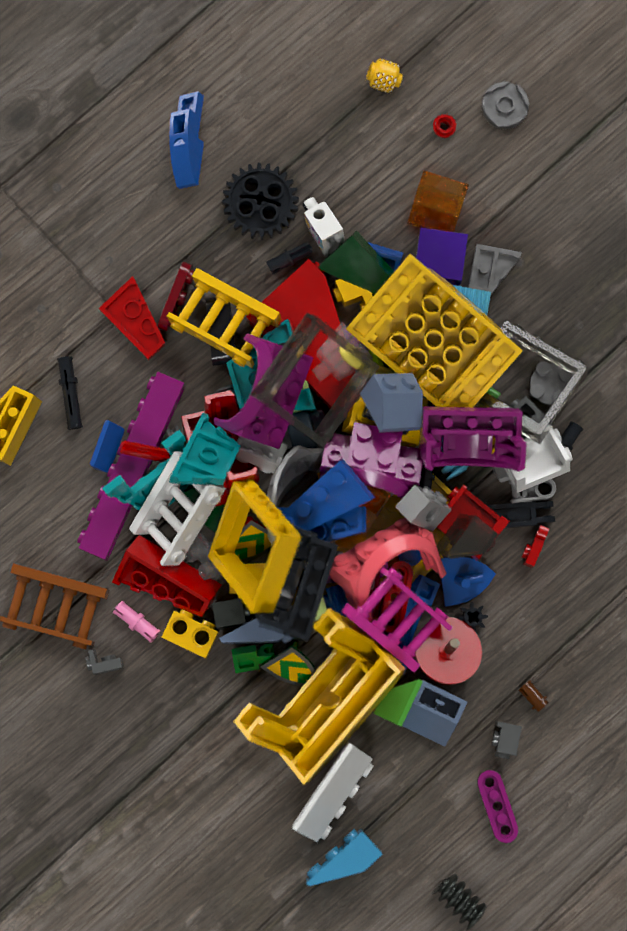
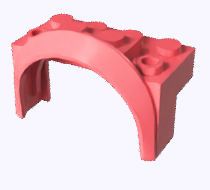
M402 518L388 528L378 531L366 541L356 544L354 548L337 555L331 567L330 577L344 589L349 605L356 610L358 606L361 607L369 598L370 588L378 571L386 562L405 551L419 550L425 570L431 568L441 578L446 575V571L440 559L433 534L425 528L410 523L406 518ZM370 611V617L367 619L368 621L373 620L372 613Z

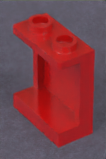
M465 485L461 489L456 486L447 497L451 500L447 505L452 510L436 528L473 559L478 561L510 521L503 516L500 517L468 491Z

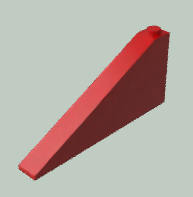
M308 259L261 303L280 312L282 319L280 323L287 319L290 320L296 340L290 343V348L313 357L305 379L308 387L344 423L351 387L358 381L355 368L348 365L339 352L340 344L345 343L346 340L326 276L324 275L325 272L318 267L320 265L318 262L313 263ZM250 313L246 316V321L254 329L258 322L257 317ZM270 325L269 327L266 326V328L261 334V337L263 338L265 334H267L269 331L274 330L276 327Z

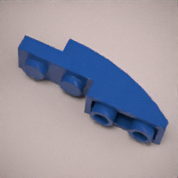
M198 91L181 95L179 97L178 111L171 113L170 155L176 186L179 189L197 186L199 183L204 142L198 136L204 95Z

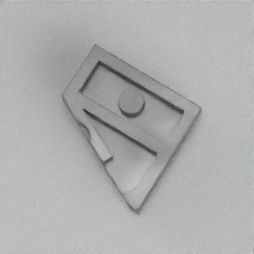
M476 244L468 288L489 291L492 295L519 260L522 252Z

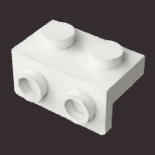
M239 436L237 443L241 447L236 459L242 463H251L258 466V469L262 472L274 474L282 461L288 444L282 441L280 449H276Z

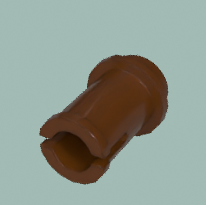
M530 680L518 690L533 706L532 710L536 709L539 712L549 703L546 700L547 696H543Z

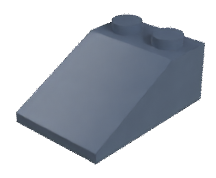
M254 619L224 635L220 640L223 644L278 643L282 640L286 644L295 638L261 628L257 619Z

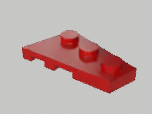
M133 276L98 308L148 360L166 345Z

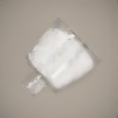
M343 322L317 351V357L321 360V363L312 369V372L320 381L331 373L340 381L357 371L341 357L339 352L341 343L351 344L355 348L358 358L372 362L373 357L358 339L346 330L347 327Z

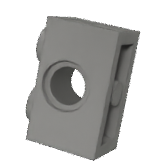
M414 485L396 505V508L410 523L433 531L452 510L446 504L448 500L440 492L436 491L434 493L427 486L422 488Z

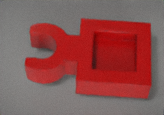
M540 525L531 545L526 544L521 556L525 558L523 565L530 568L535 566L549 528Z

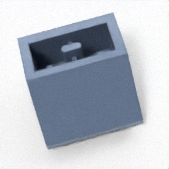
M423 681L402 726L440 745L446 746L459 722L467 701Z

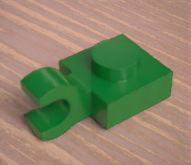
M265 644L259 650H256V645L231 649L235 673L259 670V664L275 657L273 644Z

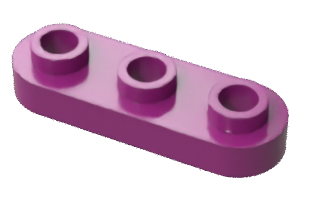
M483 771L478 776L477 786L493 834L500 842H512L518 835V826L502 778L495 771ZM487 778H492L494 781L491 787L485 785ZM496 801L501 803V809L498 811L493 809V803ZM504 825L509 827L507 834L501 833V827Z

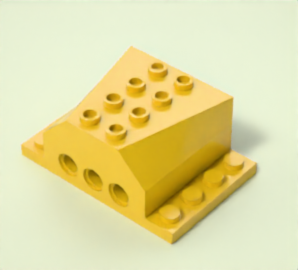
M411 253L346 328L348 332L396 373H413L423 391V396L436 407H474L523 351L481 309L430 267L427 268Z

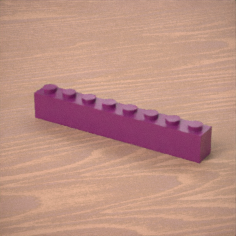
M157 372L156 377L152 376L146 388L149 390L146 399L142 398L137 407L138 417L136 421L132 419L127 429V433H129L127 441L155 447L160 446L186 388L184 382ZM118 449L117 455L120 457L117 463H113L108 471L107 477H110L108 483L120 475L127 485L132 487L140 478L147 475L153 460L121 454ZM103 485L97 496V499H100L97 508L93 507L87 519V521H90L88 528L81 531L77 543L80 544V550L108 561L133 505L129 503L124 504L115 497L107 496L102 489Z

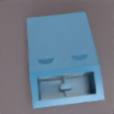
M353 829L343 838L345 843L339 849L335 846L325 855L327 860L321 866L316 863L307 872L306 884L312 886L364 872L382 855V852L362 829L358 831Z

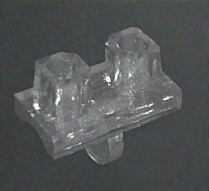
M200 533L193 541L185 557L189 562L199 559L202 564L199 566L198 571L204 580L213 577L217 581L222 578V574L208 558L213 541L209 542Z

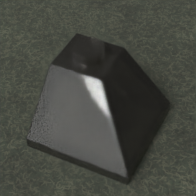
M460 513L437 544L439 556L449 559L481 555L489 552L494 547L498 533L477 516Z

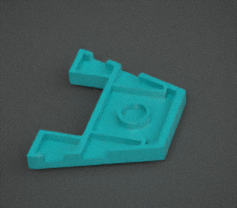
M289 319L284 320L280 323L281 325L269 331L262 338L276 344L296 341ZM253 347L249 354L255 364L253 368L247 365L241 367L234 363L232 359L226 363L240 409L243 408L248 400L256 379L258 358L255 347ZM310 388L301 390L294 410H316Z
M178 430L163 441L162 445L169 455L172 456L174 451L183 452L186 440L181 431ZM170 458L160 463L148 475L140 478L132 487H129L119 475L102 489L107 496L115 497L124 504L129 503L135 509L140 510ZM192 484L180 485V490L183 493L192 488ZM174 497L172 498L169 505L176 501Z

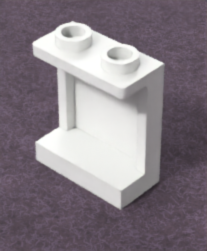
M548 422L544 424L543 432L524 439L527 442L525 469L517 472L504 468L516 492L519 493L569 472L572 455L567 447H563L559 431L556 428L553 429Z

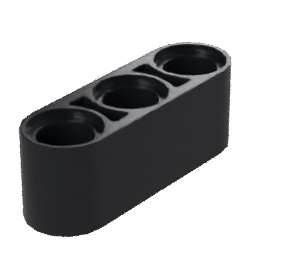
M216 297L205 298L207 314L215 303ZM230 302L223 306L209 329V334L220 339L232 320ZM233 335L228 344L235 348ZM210 345L213 366L225 365L232 359L231 356Z

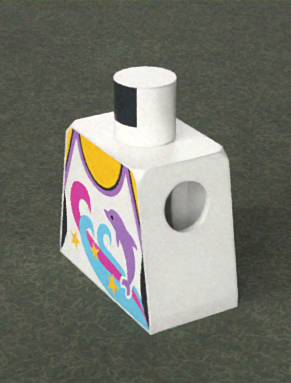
M309 198L302 204L305 209L306 225L326 258L345 241L343 228L326 202L318 204L315 198Z

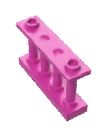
M382 567L379 571L386 578L361 607L358 606L356 610L347 603L341 611L415 673L420 667V664L413 659L418 648L439 624H442L449 631L453 627L446 622L448 618L446 614L438 608L432 610L400 582L403 577L392 567L389 571ZM393 584L397 585L402 590L377 620L374 619L372 622H369L367 619L370 617V611ZM408 598H412L417 605L395 631L386 636L383 633L385 625ZM424 611L428 612L432 618L411 643L401 649L398 646L401 643L399 640Z

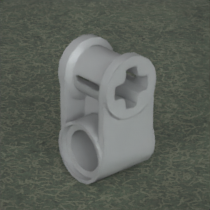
M552 479L543 482L551 488L549 495H542L538 490V485L521 491L520 496V492H516L509 480L513 498L510 502L547 501L555 494L556 484Z

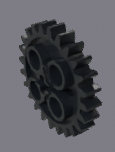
M260 162L257 164V169H253L251 164H248L247 172L239 168L240 176L232 174L234 183L226 182V186L230 190H223V196L227 197V199L222 200V205L229 206L223 210L224 215H230L227 219L228 223L235 222V231L242 228V236L249 231L251 239H254L255 235L259 234L260 239L263 240L265 233H268L269 237L273 238V231L275 230L281 235V226L289 228L287 219L295 220V216L291 212H298V207L293 205L299 202V197L293 196L297 193V188H290L294 184L293 179L286 181L287 172L279 175V167L277 166L272 171L270 163L266 165L265 169H262ZM250 183H254L258 186V188L253 192H249L245 189V187ZM273 188H277L281 191V194L277 197H272L268 192ZM243 195L247 198L241 199L240 196ZM260 197H263L264 201L261 205H258L257 201H259ZM280 203L281 206L276 207L274 204ZM245 205L253 208L249 214L241 213L240 209ZM266 211H273L276 216L273 219H266L263 217V214Z

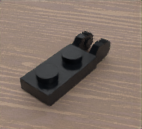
M553 501L487 505L500 517L503 516L510 521L504 529L555 522V516L551 515L536 518V509H550L554 507Z

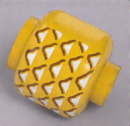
M379 58L376 62H371L366 80H369L372 88L390 93L394 87L399 88L403 74L399 73L400 67L397 63Z

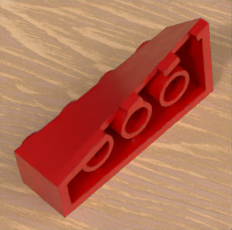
M138 535L126 550L112 583L117 585L121 583L131 586L130 590L138 593L142 590L152 594L153 599L158 601L168 600L173 603L174 607L202 617L214 601L222 584L184 561L179 565L162 566L160 561L166 551Z

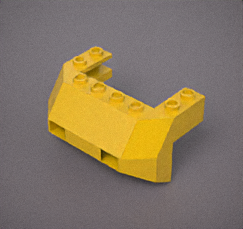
M329 608L319 618L313 628L326 635L324 641L334 649L322 665L316 669L311 678L301 687L295 697L285 706L279 716L249 703L233 721L248 741L279 753L303 785L310 782L333 759L391 691L406 670L393 654L356 623Z

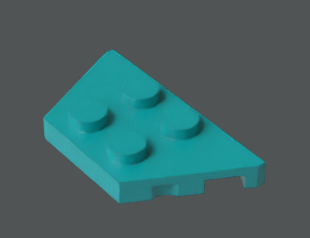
M202 413L170 476L169 482L172 484L223 485L227 478V472L230 471L241 445L233 438H230L220 426L214 427L208 421L209 416Z

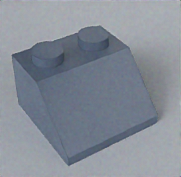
M413 373L373 374L360 395L379 431L420 430L422 427L423 391Z

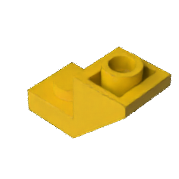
M341 279L335 281L334 296L337 302H342L344 307L362 301L359 304L362 310L373 297L372 293L368 290Z

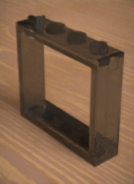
M306 313L250 396L310 441L324 448L332 440L338 426L345 421L354 403L361 398V391L373 374H376L380 366L320 318ZM321 331L362 364L314 432L272 399L318 332Z
M505 320L500 328L507 337L573 374L540 424L522 414L521 434L541 444L587 378L588 367L580 359H573L567 356L559 347H552L546 344L538 335H531L525 332L520 325L516 323L511 324ZM485 393L475 405L477 408H512L488 393Z

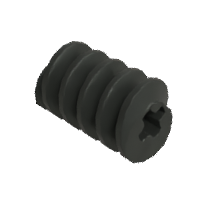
M454 874L443 880L432 892V895L440 892L438 901L447 899L445 908L448 909L454 906L455 909L452 915L456 916L461 913L462 916L459 923L468 921L466 930H469L484 915L486 905L485 903L477 905L480 898L478 896L470 898L472 890L469 888L463 891L465 883L461 881L456 884L458 876Z

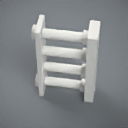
M174 451L129 527V530L134 535H151L166 551L160 561L162 566L179 565L185 559L187 551L215 505L219 503L221 495L226 489L223 485L192 484L201 493L194 505L180 490L181 484L169 482L170 476L182 452ZM173 497L189 513L183 524L168 509V505ZM161 517L177 532L172 543L157 528V523Z

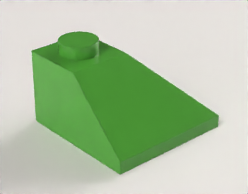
M417 679L392 688L375 708L373 714L402 727L423 681Z

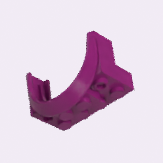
M247 333L243 340L255 347L258 358L254 386L248 400L237 415L229 420L214 417V425L220 426L240 437L280 449L313 357Z
M422 406L419 456L423 460L425 468L433 470V467L485 466L507 468L517 472L524 470L527 442L521 437L522 411L519 408ZM493 435H494V436H495V452L492 453V442H493Z

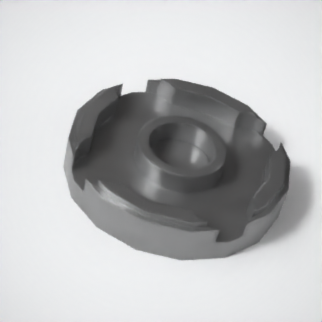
M500 82L491 86L485 93L482 102V111L486 120L491 125L501 129H510L518 126L525 119L529 108V100L525 91L520 86L510 84V82Z

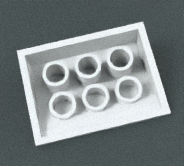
M347 742L294 821L292 828L316 842L320 838L325 840L332 829L329 826L334 817L339 819L344 812L346 806L343 803L348 796L353 798L360 786L356 783L360 777L366 778L374 766L370 763L372 758Z

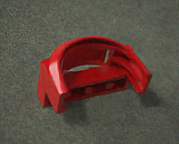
M231 390L204 396L205 411L181 416L182 428L187 443L202 413L209 416L208 421L216 428L218 426L214 425V417L229 420L239 413L234 393ZM223 429L227 433V435H232L230 436V438H233L237 442L239 438L238 435ZM235 459L230 471L227 472V478L223 484L226 489L221 495L219 503L215 506L226 504L233 481L247 482L251 480L258 484L260 479L257 467L251 463L246 464Z

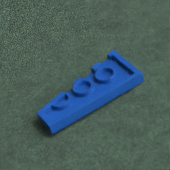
M343 459L282 514L293 526L309 531L375 497Z
M288 507L277 508L283 513ZM356 507L309 531L318 534V539L327 542L366 532V507Z

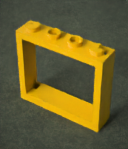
M251 480L247 482L233 481L208 558L252 613H273L301 535L271 502L270 498L259 488L256 482ZM250 508L276 537L260 583L235 554Z

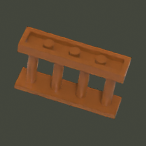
M13 563L10 573L17 575L15 580L18 581L7 618L0 616V621L3 622L2 627L16 630L17 626L71 640L73 641L72 646L87 649L88 645L94 647L95 642L87 640L97 602H100L101 598L107 600L110 590ZM32 579L40 581L39 586L41 589L31 624L17 621L27 583H30ZM55 585L63 588L64 597L55 628L50 630L40 627L50 590H53ZM77 592L87 594L86 599L88 601L79 633L76 637L63 632L73 597L77 596Z

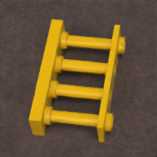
M196 268L192 275L196 289L179 317L170 312L168 313L167 318L171 324L170 327L179 333L185 331L231 356L232 361L241 367L247 365L253 368L255 364L249 354L254 346L246 341L241 350H238L228 343L245 315L250 313L257 317L258 322L250 334L260 337L266 326L278 327L282 320L280 312ZM209 291L215 294L217 299L198 328L187 322L204 293ZM230 302L237 306V311L220 339L207 332L223 306Z

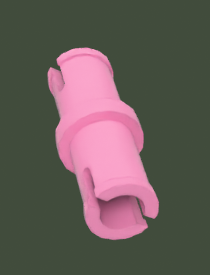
M121 601L113 611V614H116L129 625V629L132 631L136 630L150 643L160 633L159 629L144 619L145 616L142 613L138 614L125 604L124 601Z

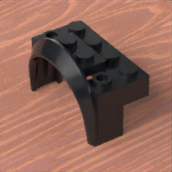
M294 526L301 535L294 557L301 559L302 562L292 560L276 604L277 608L286 611L275 608L273 613L254 614L258 623H260L259 627L308 642L338 545L318 539V534ZM303 568H304V572H303L302 579H301V582H300V585H299V588H298V591H297V595H296L294 604L292 605L293 599H294V596H295V592H296V589H297V586H298V583H299V580H300V577H301V574H302V571H303Z

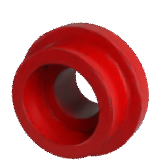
M439 115L433 122V130L441 138L451 137L456 131V121L450 115ZM447 124L449 128L442 130L440 125Z

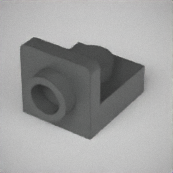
M91 649L88 650L89 656L85 657L88 671L92 670L95 675L124 669L123 659L116 658V655L102 657V662L98 663L96 650Z

